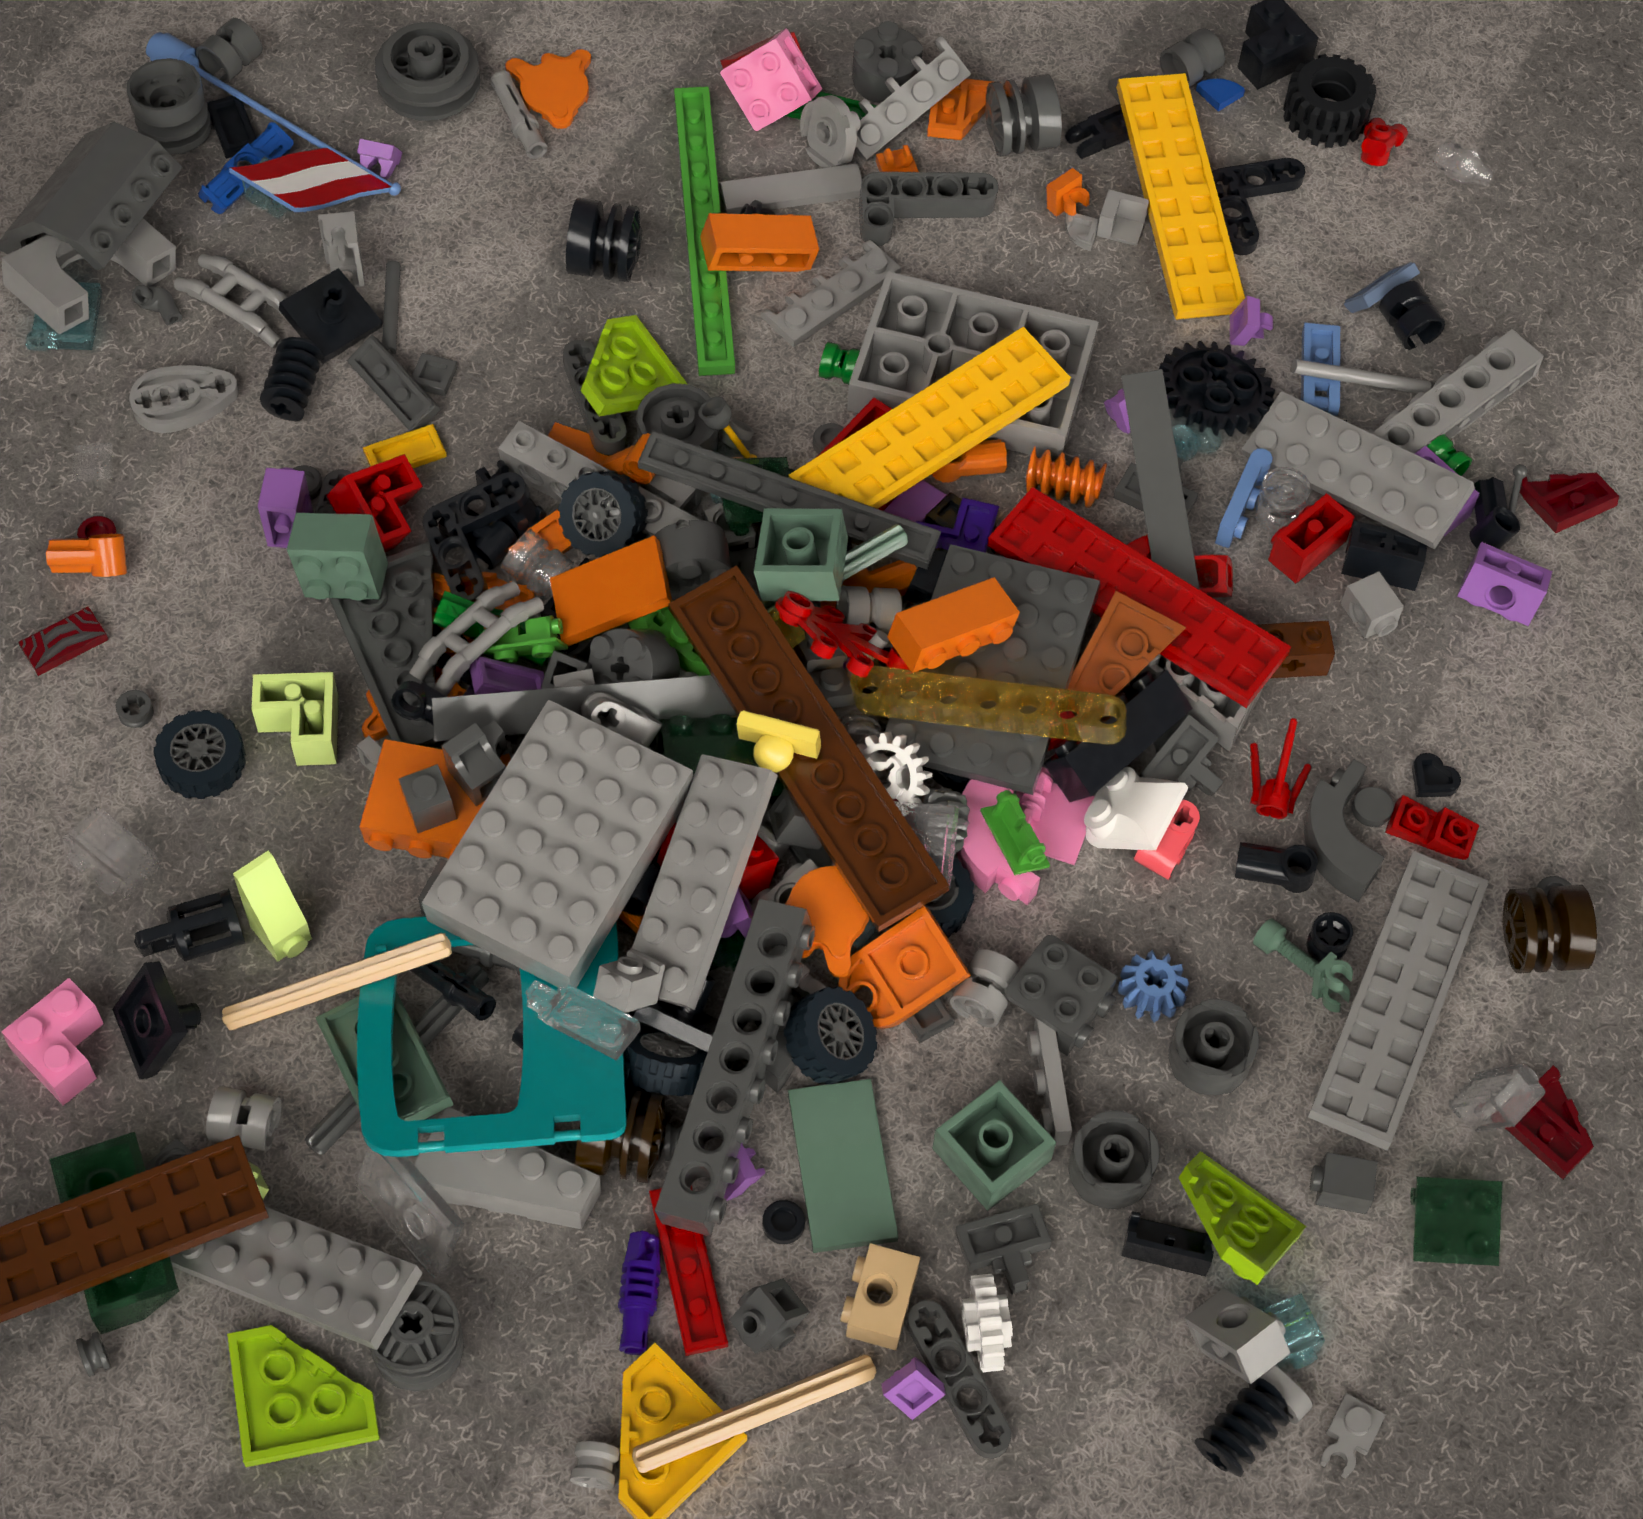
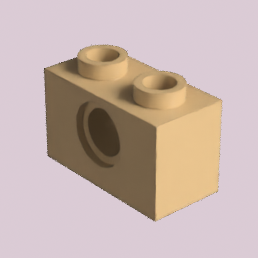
M871 1243L867 1256H858L852 1276V1281L859 1283L855 1298L846 1297L840 1320L841 1322L848 1323L846 1337L897 1350L919 1268V1256ZM873 1290H883L890 1296V1299L885 1303H875L869 1299L867 1294Z

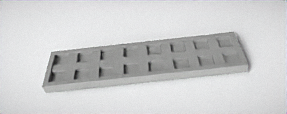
M1416 851L1412 852L1308 1118L1388 1151L1488 886V880Z

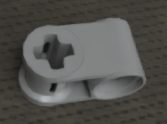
M603 691L589 694L581 706L583 717L649 748L663 725L641 709L629 706ZM600 711H610L607 717L601 715L597 717Z

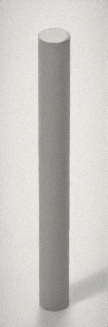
M1294 359L1291 365V372L1293 374L1416 394L1421 391L1426 393L1431 389V382L1427 380Z

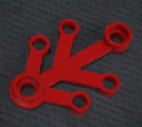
M787 591L784 597L777 599L775 608L779 612V618L791 626H801L814 640L810 649L817 656L828 660L832 659L839 647L850 658L846 664L847 669L859 677L866 678L874 666V662L862 653L864 652L887 664L885 671L895 679L904 681L908 676H913L914 673L907 667L894 646H892L890 652H887L868 642L877 632L872 626L864 623L859 625L843 624L845 616L838 609L832 606L816 607L808 598L793 591Z

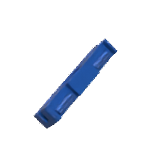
M270 122L265 131L251 144L247 143L236 153L206 187L202 185L198 192L199 198L204 203L209 200L213 204L211 209L215 213H224L252 187L231 174L229 167H237V163L244 160L254 165L285 156L292 148L293 140L276 123Z

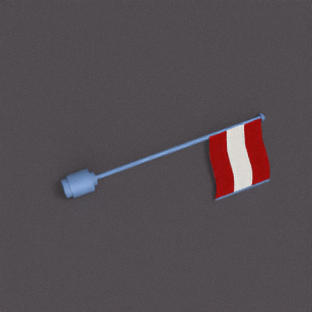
M156 33L148 41L146 54L151 61L172 58L189 63L195 67L199 75L320 148L288 154L259 164L229 167L231 174L293 212L324 209L363 196L387 192L392 196H396L400 193L401 186L398 182L392 184L199 68V59L197 58L195 48L170 33Z

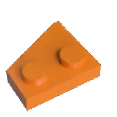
M966 78L930 108L927 136L962 140L985 113L986 90L988 84L993 81Z

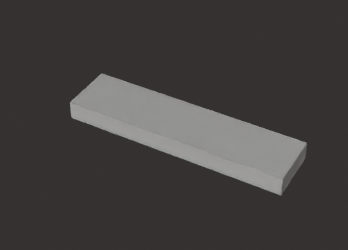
M857 163L720 182V190L726 213L740 214L745 204L750 205L754 200L760 201L762 208L773 210L860 198L862 177Z

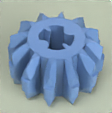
M1153 950L1147 953L1146 960L1136 954L1132 957L1130 965H1125L1121 970L1120 977L1122 981L1118 984V994L1125 996L1123 1000L1124 1009L1134 1007L1135 1005L1138 1006L1135 1013L1137 1019L1141 1018L1145 1011L1150 1012V1018L1154 1023L1159 1020L1161 1012L1168 1018H1171L1175 1014L1176 1007H1181L1185 1003L1186 996L1184 992L1187 991L1189 982L1187 978L1181 977L1183 973L1182 964L1169 965L1171 960L1169 953L1163 956L1162 960L1156 959Z

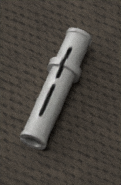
M508 71L496 72L491 77L490 84L494 88L512 123L511 131L513 135L520 139L529 158L537 159L542 157L547 152L546 147L548 146L538 130L539 123L536 117L529 113L522 96L512 80L511 74Z

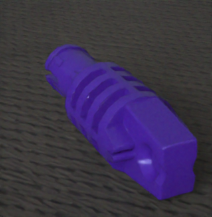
M643 1230L630 1233L625 1260L622 1264V1273H624L621 1275L620 1281L622 1286L619 1290L621 1298L618 1300V1308L620 1313L623 1314L619 1351H624L625 1354L642 1355L648 1349L650 1317L657 1311L658 1305L655 1300L658 1299L659 1295L657 1288L660 1285V1279L658 1276L661 1274L659 1238Z

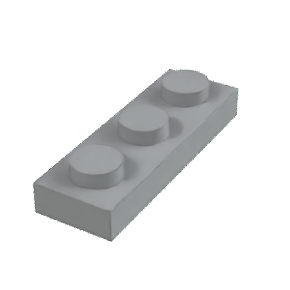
M1036 1018L1033 1031L1027 1032V1045L1029 1055L1037 1056L1039 1069L1033 1071L1036 1095L1043 1094L1045 1108L1040 1109V1125L1056 1141L1055 1146L1068 1145L1072 1126L1056 1031Z

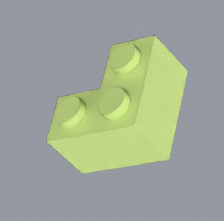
M333 672L254 674L252 712L258 733L291 731V746L297 766L337 764L338 692Z

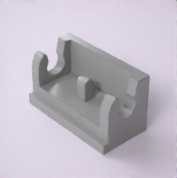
M355 212L318 215L326 264H330V271L332 272L338 268L342 272L349 271L353 274L352 281L355 287L365 286Z

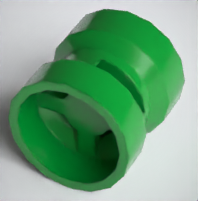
M828 341L821 357L819 377L829 380L833 377L840 378L844 384L849 385L860 349L852 348L845 350L839 344Z
M1444 434L1435 438L1427 446L1460 476L1471 465L1472 458L1464 451H1456L1453 447V441Z

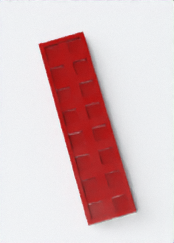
M1034 487L1026 493L988 537L987 546L1006 558L1100 580V591L1093 613L1101 618L1117 591L1185 626L1186 629L1160 655L1245 708L1249 706L1289 655L1291 646Z

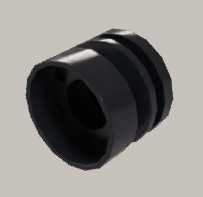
M577 198L572 208L567 233L566 271L568 274L592 277L599 261L602 262L605 279L611 280L613 278L616 264H618L619 281L629 282L633 269L638 262L641 248L642 228L640 226L639 207L629 205L623 219L622 206L619 203H615L607 219L604 218L601 201Z

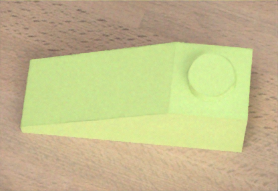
M268 850L234 872L233 876L251 929L278 962L286 956L293 958L302 953L312 937L302 911L273 855Z

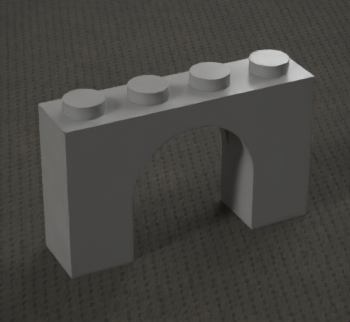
M142 218L110 260L123 266L145 286H151L176 270V246ZM47 234L1 258L3 285L58 334L89 319L88 292L62 270L71 262L83 259L70 244Z

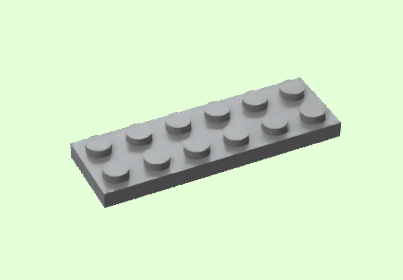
M1283 391L1279 393L1270 410L1264 415L1241 449L1243 455L1250 457L1251 453L1256 449H1266L1273 457L1271 470L1322 495L1327 493L1337 502L1433 549L1437 547L1475 489L1473 481Z
M704 754L701 755L632 949L665 964L658 997L660 1001L692 1010L696 1008L778 777L770 769Z
M268 1207L265 1208L269 1218L165 1259L171 1266L185 1273L375 1350L379 1348L423 1274L418 1266Z

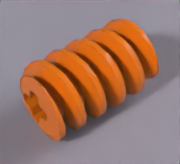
M1034 446L1026 474L1027 492L1032 487L1036 489L1040 485L1041 492L1048 496L1054 488L1056 500L1061 501L1065 494L1069 492L1071 504L1075 505L1080 497L1084 496L1085 507L1090 508L1095 500L1099 499L1107 463L1103 464L1099 472H1095L1094 460L1090 459L1083 469L1080 468L1079 456H1075L1071 463L1067 465L1065 453L1061 452L1054 462L1051 461L1050 449H1046L1042 456L1038 458L1036 446Z

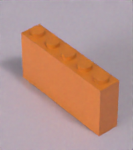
M384 739L359 827L364 842L374 849L390 851L392 848L406 850L411 855L427 859L433 855L449 859L484 802L475 806L449 773L442 749ZM502 761L503 764L507 767L509 762ZM438 764L452 799L457 819L418 833L404 799L399 778Z

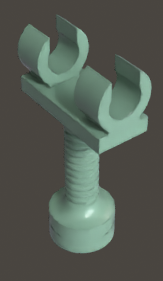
M1273 918L1267 920L1257 931L1253 944L1266 954H1270L1274 950L1278 951L1291 963L1297 965L1298 968L1310 977H1313L1311 995L1317 1000L1321 997L1323 1005L1329 1011L1340 1012L1341 1004L1335 999L1330 998L1329 994L1338 993L1349 1003V988L1338 978H1335V973H1342L1352 982L1353 970L1349 963L1337 960V955L1333 952H1330L1318 963V961L1305 954L1299 947L1286 939L1287 929Z

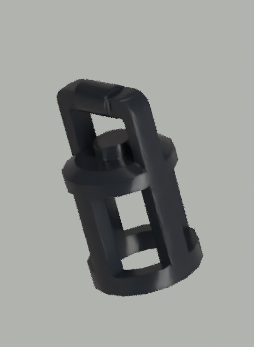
M229 889L169 906L166 914L168 923L141 930L135 933L134 940L138 951L144 957L176 947L178 956L185 962L246 944ZM221 903L223 905L222 907L185 917L184 915ZM231 932L232 936L193 947V942Z

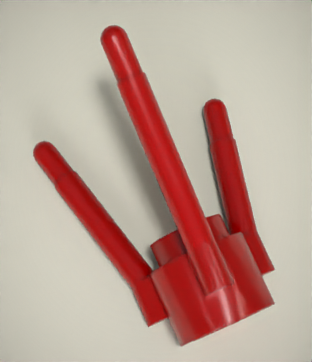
M1295 718L1290 719L1276 779H1268L1265 785L1261 786L1258 745L1256 743H1251L1250 745L1253 789L1250 804L1257 805L1256 812L1259 815L1268 817L1270 815L1272 818L1284 819L1288 813L1293 814L1295 802L1311 771V765L1305 764L1292 790H1289V784L1285 782V776L1298 723Z

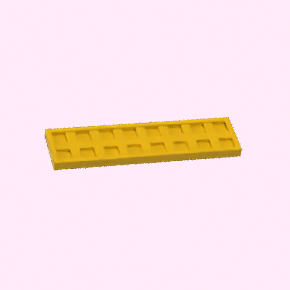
M1186 73L1118 79L1116 89L1145 199L1149 200L1147 211L1175 320L1230 315L1245 299Z
M1023 326L789 474L788 478L878 509L1068 387L1071 377Z

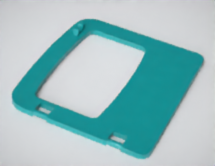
M426 917L400 918L387 921L374 929L366 941L364 959L438 933L446 934L448 939H450L451 947L474 944L428 922ZM617 921L573 995L519 968L523 1005L522 1076L518 1105L513 1111L508 1113L413 1121L400 1119L397 1114L393 1078V1016L398 974L360 987L357 1025L358 1099L363 1138L371 1150L383 1156L404 1157L417 1156L419 1153L467 1152L554 1145L555 1142L581 1140V1142L605 1141L620 1137L625 1132L627 1126L621 1011L593 997L599 966L619 959ZM580 1121V1129L555 1131V1123ZM444 1132V1140L419 1142L420 1133Z

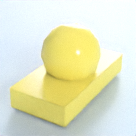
M744 710L740 711L736 723L739 739L756 743L753 749V757L759 767L778 773L789 766L794 753L815 759L818 758L821 749L820 731L818 729Z

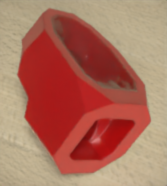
M1228 555L1194 556L1200 591L1212 598L1232 597L1233 566L1231 558Z

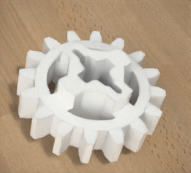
M891 732L880 733L879 738L876 735L866 737V745L858 744L857 747L882 784L886 782L885 779L888 776L885 770L892 768L888 776L890 783L883 786L892 799L896 798L898 800L895 804L903 816L910 815L909 807L917 809L923 805L918 795L923 796L930 793V789L923 785V780L931 778L932 773L923 771L922 765L929 761L928 756L918 758L916 753L920 745L914 743L906 746L907 735L904 734L896 736L894 740ZM890 750L896 754L887 758L884 754H879L878 751Z
M992 1274L971 1276L970 1298L962 1299V1321L966 1348L968 1352L977 1351L982 1373L1001 1371L1005 1365L1003 1357L1005 1356L1004 1348L1012 1347L1011 1336H1013L1008 1298L1006 1294L997 1295L996 1284H994V1276Z

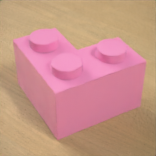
M70 978L1 1031L11 1051L63 1106L97 1079L89 1061L76 1046L104 1023L96 1005Z

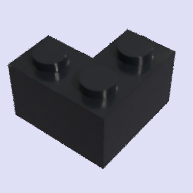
M1263 0L1250 8L1245 30L1250 39L1243 42L1238 69L1258 90L1295 72L1296 67L1300 63L1305 64L1306 59L1314 58L1319 37L1284 0Z

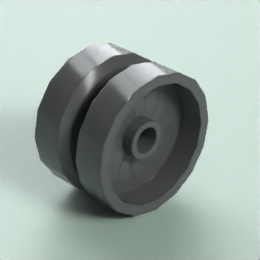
M672 383L657 387L644 397L638 407V439L643 434H651V431L654 430L718 453V430H712L706 426L699 417L700 407L711 397L705 391L689 384Z

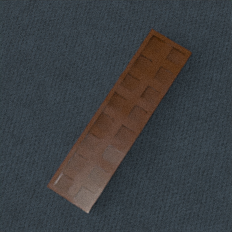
M239 1135L1 1226L0 1323L269 1218Z

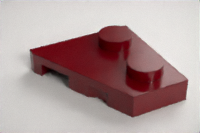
M1597 472L1578 473L1573 476L1549 474L1548 481L1528 482L1526 476L1522 479L1520 494L1555 533L1616 507L1619 500V495Z
M1553 1065L1501 1117L1498 1123L1564 1180L1591 1152L1594 1146L1586 1128L1578 1120L1579 1113L1573 1100H1568L1559 1082L1561 1077L1559 1070Z

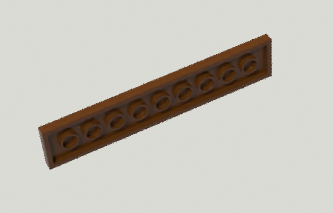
M737 565L668 604L670 612L738 716L740 711L744 710L820 731L821 749L817 759L794 753L789 766L776 774L878 932L948 892V882Z

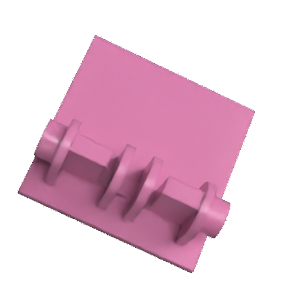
M1042 767L1033 795L1017 791L1016 795L1019 798V805L1026 816L1027 823H1030L1039 842L1045 845V856L1075 866L1086 836L1084 817L1095 796L1069 802L1058 784L1053 783L1047 768Z

